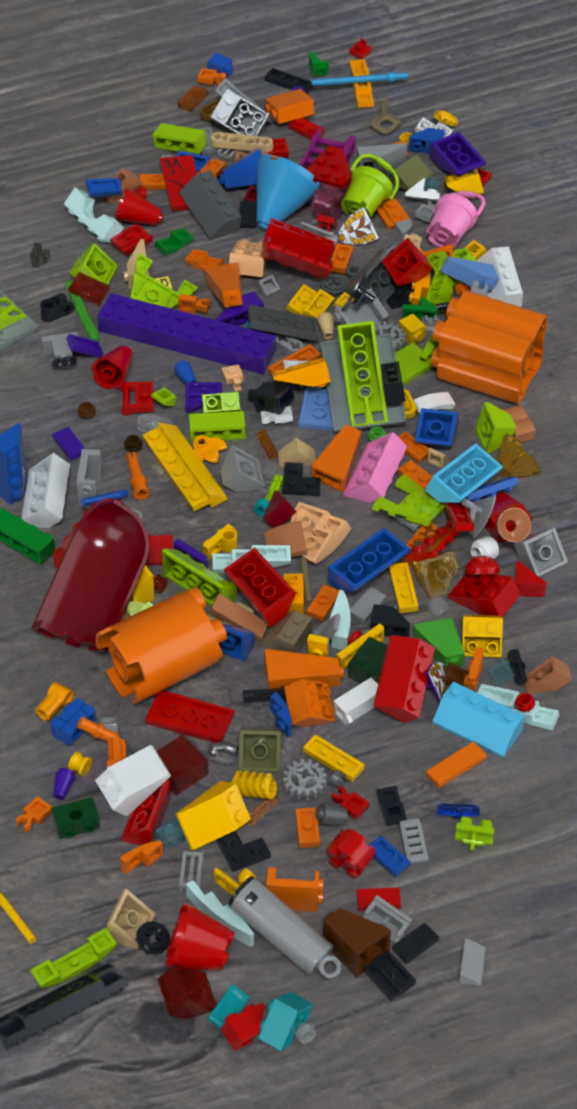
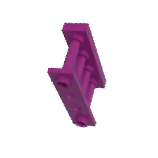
M318 128L316 134L312 135L311 144L300 166L307 169L316 160L313 158L314 155H320L324 151V149L318 148L320 144L342 148L349 164L356 149V136L349 135L347 141L339 142L321 138V129Z

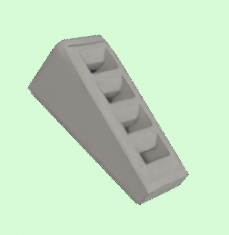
M335 614L314 628L312 634L327 637L330 641L338 629L341 615Z
M420 819L400 821L399 833L405 856L410 860V864L428 862L429 858ZM414 852H422V854L411 855Z

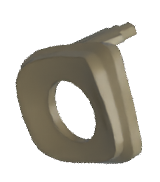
M388 98L381 100L380 114L370 123L371 127L382 135L390 134L402 123L401 119L387 113ZM384 121H389L393 124L390 128L380 126Z

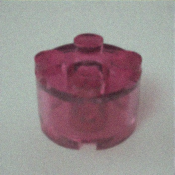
M321 183L319 186L322 187L320 190L316 189L313 196L311 208L314 209V212H312V215L318 217L321 214L340 219L343 213L341 202L346 192L342 188Z

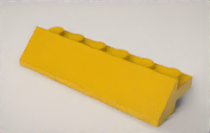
M157 422V428L142 435L143 440L152 451L153 457L193 512L208 504L212 508L228 500L225 493L176 425Z

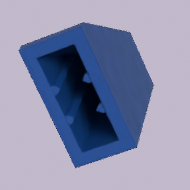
M258 148L222 169V174L219 175L220 184H223L224 188L256 185L257 163L262 156L261 149Z

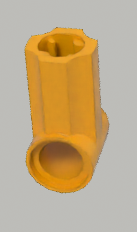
M54 682L50 686L47 696L35 708L36 713L44 721L50 720L62 706L65 707L72 701L74 691L58 682Z

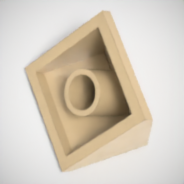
M125 888L107 923L108 931L116 943L139 949V945L135 941L136 932L142 924L153 921L155 913Z

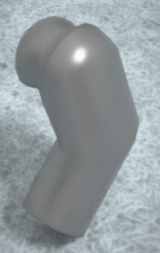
M226 741L212 742L209 745L208 754L217 757L220 750L236 756L239 746Z

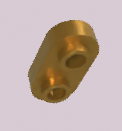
M221 99L201 107V119L211 121L210 117Z

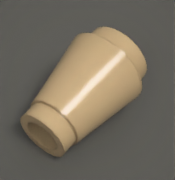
M329 312L321 313L317 319L324 339H332L334 337L335 320Z

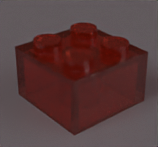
M180 735L156 751L171 774L168 778L170 790L176 796L208 775V759L183 735Z

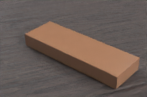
M220 594L216 596L209 610L231 625L255 632V639L258 641L262 639L268 626L264 620Z

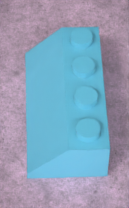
M475 443L433 475L425 491L438 502L460 503L501 471L503 466Z
M453 681L444 693L432 723L467 741H474L478 746L504 758L523 730L524 715Z

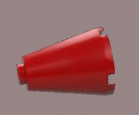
M125 188L123 192L125 197L119 201L115 219L122 222L154 226L157 223L161 224L164 216L161 213L162 210L132 190Z
M121 345L96 359L91 368L94 380L105 389H118L122 386L133 358L132 350L125 345Z

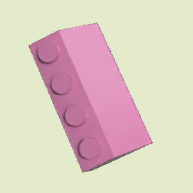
M394 432L368 442L343 494L346 497L368 503L376 501L380 496L384 498L388 486L392 483V478L399 468L398 465L404 457V452L407 448L405 443Z

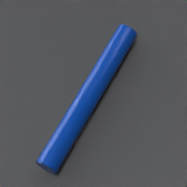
M125 489L82 498L80 503L82 506H86L107 498L111 500L127 497L128 491Z

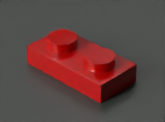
M298 118L289 123L290 130L311 140L313 134H316L318 128L321 129V136L324 135V128L304 118Z

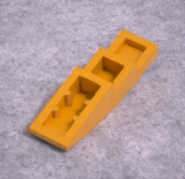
M365 59L349 60L351 77L369 75ZM352 83L358 108L374 107L371 83Z

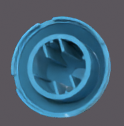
M272 155L261 156L257 163L256 223L264 231L267 229L270 218L279 221L285 220L317 196L321 188L319 181L315 184L313 181L314 175L308 170L282 157L273 160L271 159Z

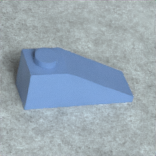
M448 256L440 269L441 272L471 287L474 280L479 281V289H483L485 284H487L488 291L490 292L499 280L494 265Z

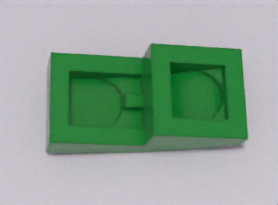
M185 228L170 232V237L156 240L155 247L165 256L185 247L194 240V237Z

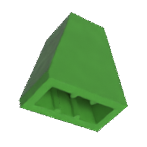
M452 618L414 624L413 638L421 639L435 647L433 655L435 661L442 662L446 665V668L450 662L459 667L464 666L465 653Z

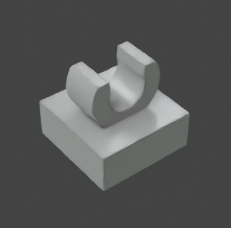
M427 315L422 318L421 322L426 325L425 335H432L434 332V328L439 320L437 315H434V318H428Z

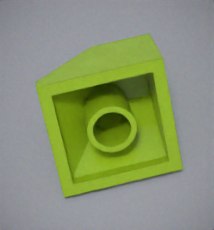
M93 243L75 261L69 273L82 285L106 289L118 265Z
M484 402L474 429L483 450L490 454L511 441L516 431V424L509 413L489 402Z

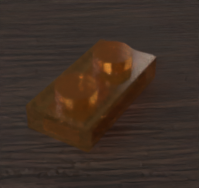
M194 85L177 102V107L192 112L208 96V90Z

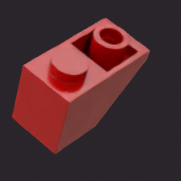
M263 1002L256 1006L250 1004L241 1013L237 1014L234 1012L225 1018L226 1022L221 1027V1031L234 1051L251 1044L259 1034L265 1008Z

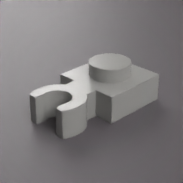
M428 200L427 205L422 204L416 210L415 217L430 223L435 214L433 209L436 205L432 204V200Z

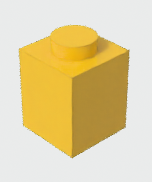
M414 314L399 320V329H404L406 341L409 344L412 342L415 344L425 339L426 325Z

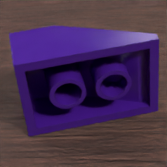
M459 131L431 142L429 157L439 168L456 176H461L486 165V161Z

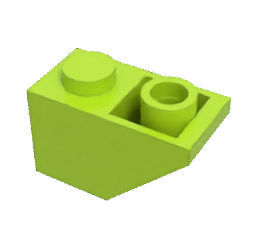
M238 392L202 395L203 413L240 411Z

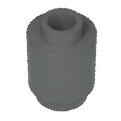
M321 803L315 811V818L318 819L319 824L340 826L346 823L348 817L347 809L340 805Z

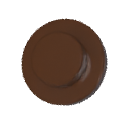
M82 402L77 412L82 418H91L95 415L96 409L91 402Z

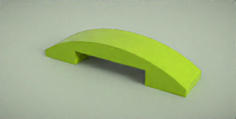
M107 928L88 937V943L51 963L48 959L30 969L41 988L49 987L71 979L107 956L117 946L116 941Z

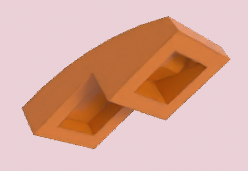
M195 249L184 259L187 264L205 272L204 268L225 265L223 259L209 257L207 251Z
M160 840L154 841L127 852L120 857L121 870L127 875L141 863L149 867L163 856V843Z

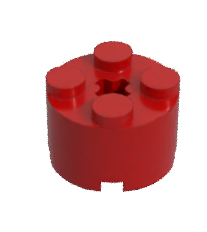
M341 829L326 849L327 855L330 858L329 864L335 869L341 867L346 870V874L353 879L361 875L376 852L372 845L368 847L365 844L367 839L351 829H346L345 831Z

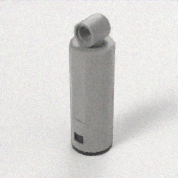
M254 876L246 879L230 898L228 907L307 975H312L318 970L327 981H334L340 977L342 973L341 964L336 957L330 955L334 948L331 942ZM330 963L337 967L336 971L331 974L324 970L325 966Z

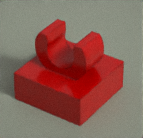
M361 38L359 42H356L350 48L349 54L359 59H364L372 52V47L368 46L367 41Z
M321 214L318 215V228H327L328 232H331V229L336 230L337 222L335 218Z

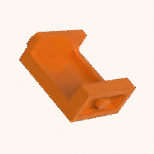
M268 867L266 888L293 911L318 912V904L323 903V879H319L320 871H315V879L313 881L278 879L277 867Z

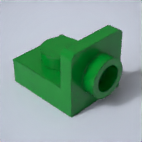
M316 52L309 53V68L312 77L328 75V61H320V58H317Z

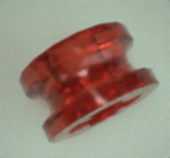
M157 574L153 579L154 591L157 590L161 594L167 587L168 578H162V575Z

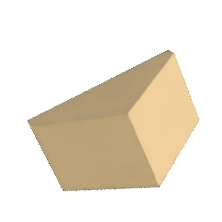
M295 438L278 451L279 467H284L285 462L303 463V466H311L316 461L315 449Z

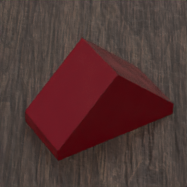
M276 490L263 518L272 528L284 524L297 511Z

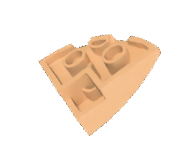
M298 502L295 507L297 512L291 518V522L301 521L307 555L302 556L314 564L329 556L351 530L346 520L331 516L326 510L302 502Z

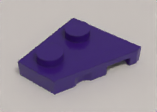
M186 382V412L203 407L202 395L222 393V382Z

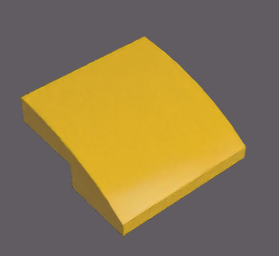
M303 284L287 305L286 310L294 314L318 319V316L328 309L335 297L322 289L316 292Z

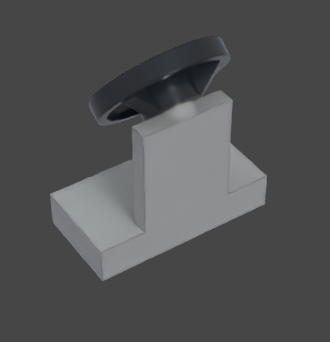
M77 332L42 337L43 353H54V357L58 358L52 361V366H66L77 363L76 358L69 357L72 356V350H70L66 340L69 334L78 336Z

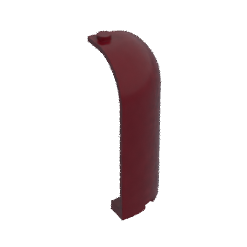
M119 499L102 502L94 507L81 521L68 544L31 629L51 639H54L56 636L66 640V645L78 649L82 645L88 647L89 651L107 652L108 647L99 650L96 647V634L120 622L149 552V539L146 528L139 516L126 507L124 502Z

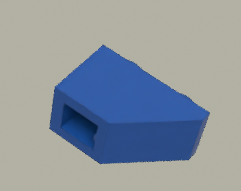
M427 128L409 137V151L430 154L431 142L444 138L445 130Z

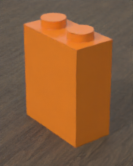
M301 89L265 98L264 111L278 124L315 114L313 98Z

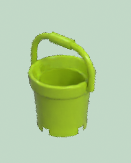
M365 153L360 155L350 168L353 172L351 184L341 202V208L347 215L348 211L353 214L365 207L371 219L383 200H392L399 188V178L392 166L381 157ZM371 158L385 170L390 171L395 179L394 190L389 178L379 170L369 166H359L356 168L361 159Z

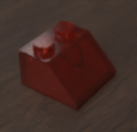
M174 964L158 978L160 991L170 1016L189 1019L210 1013L217 1005L207 975L203 971Z

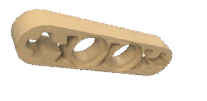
M216 132L210 136L211 145L217 148L253 151L259 148L264 153L273 150V140L269 137Z

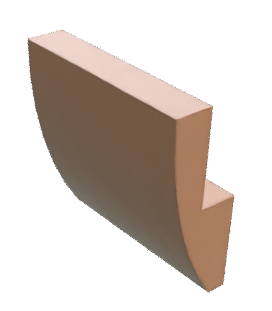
M301 521L283 524L264 533L266 545H290L291 557L307 555Z

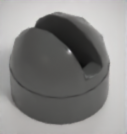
M336 769L329 784L337 788L343 786L346 782L345 774Z

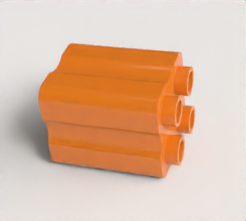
M467 290L463 292L460 299L452 297L446 312L448 319L446 321L438 320L432 337L433 341L439 342V346L435 348L431 359V366L437 368V379L519 405L542 363L548 316Z

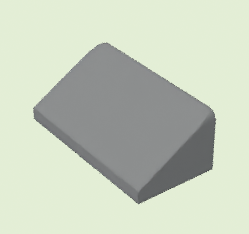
M466 938L464 941L459 983L481 986L486 947Z

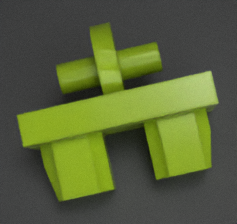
M461 817L460 822L456 824L455 840L463 841V844H471L470 851L475 850V845L493 844L494 828H492L491 820L483 819L480 822V826L472 825L470 817Z

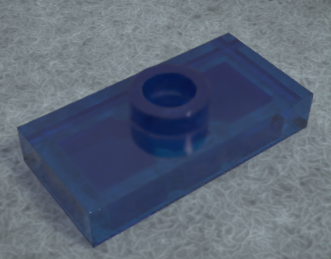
M438 803L437 814L452 815L454 819H461L464 816H480V808L474 804Z

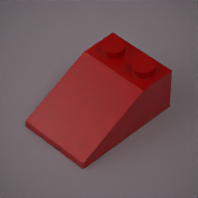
M505 492L495 495L496 499L492 513L484 526L498 544L506 541L499 535L496 526L497 519L503 511L509 508H520L528 514L530 521H532V517L524 505ZM508 520L505 527L511 532L514 530L515 524L513 521Z

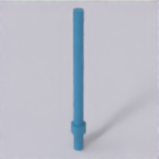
M388 72V74L312 79V86L387 80L388 82H395V80L408 79V73Z

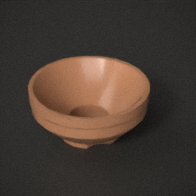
M520 508L506 509L497 519V531L508 542H520L530 533V518ZM508 520L513 521L515 524V528L511 532L505 527Z

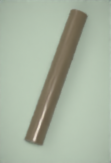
M300 557L305 604L310 605L313 598L308 561L305 557Z

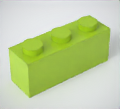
M161 123L152 134L155 148L200 154L207 145L205 130Z
M244 411L189 414L190 442L193 443L194 439L200 435H205L209 438L217 437L223 441L245 440Z

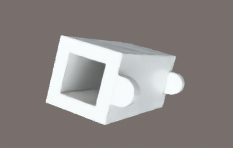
M369 678L333 701L334 714L345 725H348L375 708L373 704L378 683Z

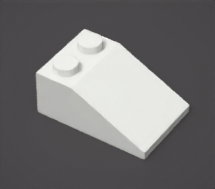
M149 745L110 766L95 781L112 810L128 816L159 788L171 774L154 747Z

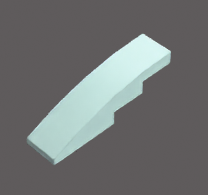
M252 545L251 549H232L231 554L212 553V572L217 574L225 573L224 569L254 547L273 568L291 564L290 545Z
M481 684L477 692L523 714L524 723L553 731L559 718L558 710L540 707L539 701L536 700L535 707L527 712L519 711L515 706V700L519 695L518 691Z
M194 880L186 884V896L197 909L226 925L231 931H234L233 938L249 947L254 945L253 931L237 913L227 905L223 906L212 891L204 895Z

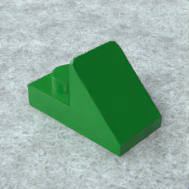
M421 296L420 305L403 304L402 319L411 314H414L420 321H422L425 315L428 318H434V315L438 317V308Z

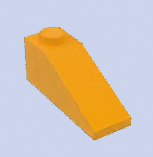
M324 357L271 372L274 380L300 385L317 386L319 388L331 382Z

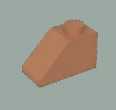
M121 168L114 178H119L122 195L104 197L111 204L118 202L125 197L123 194L125 188L134 192L135 188H138L143 183L135 173Z
M552 656L526 674L528 680L524 684L527 693L534 694L557 691L572 681L568 665Z

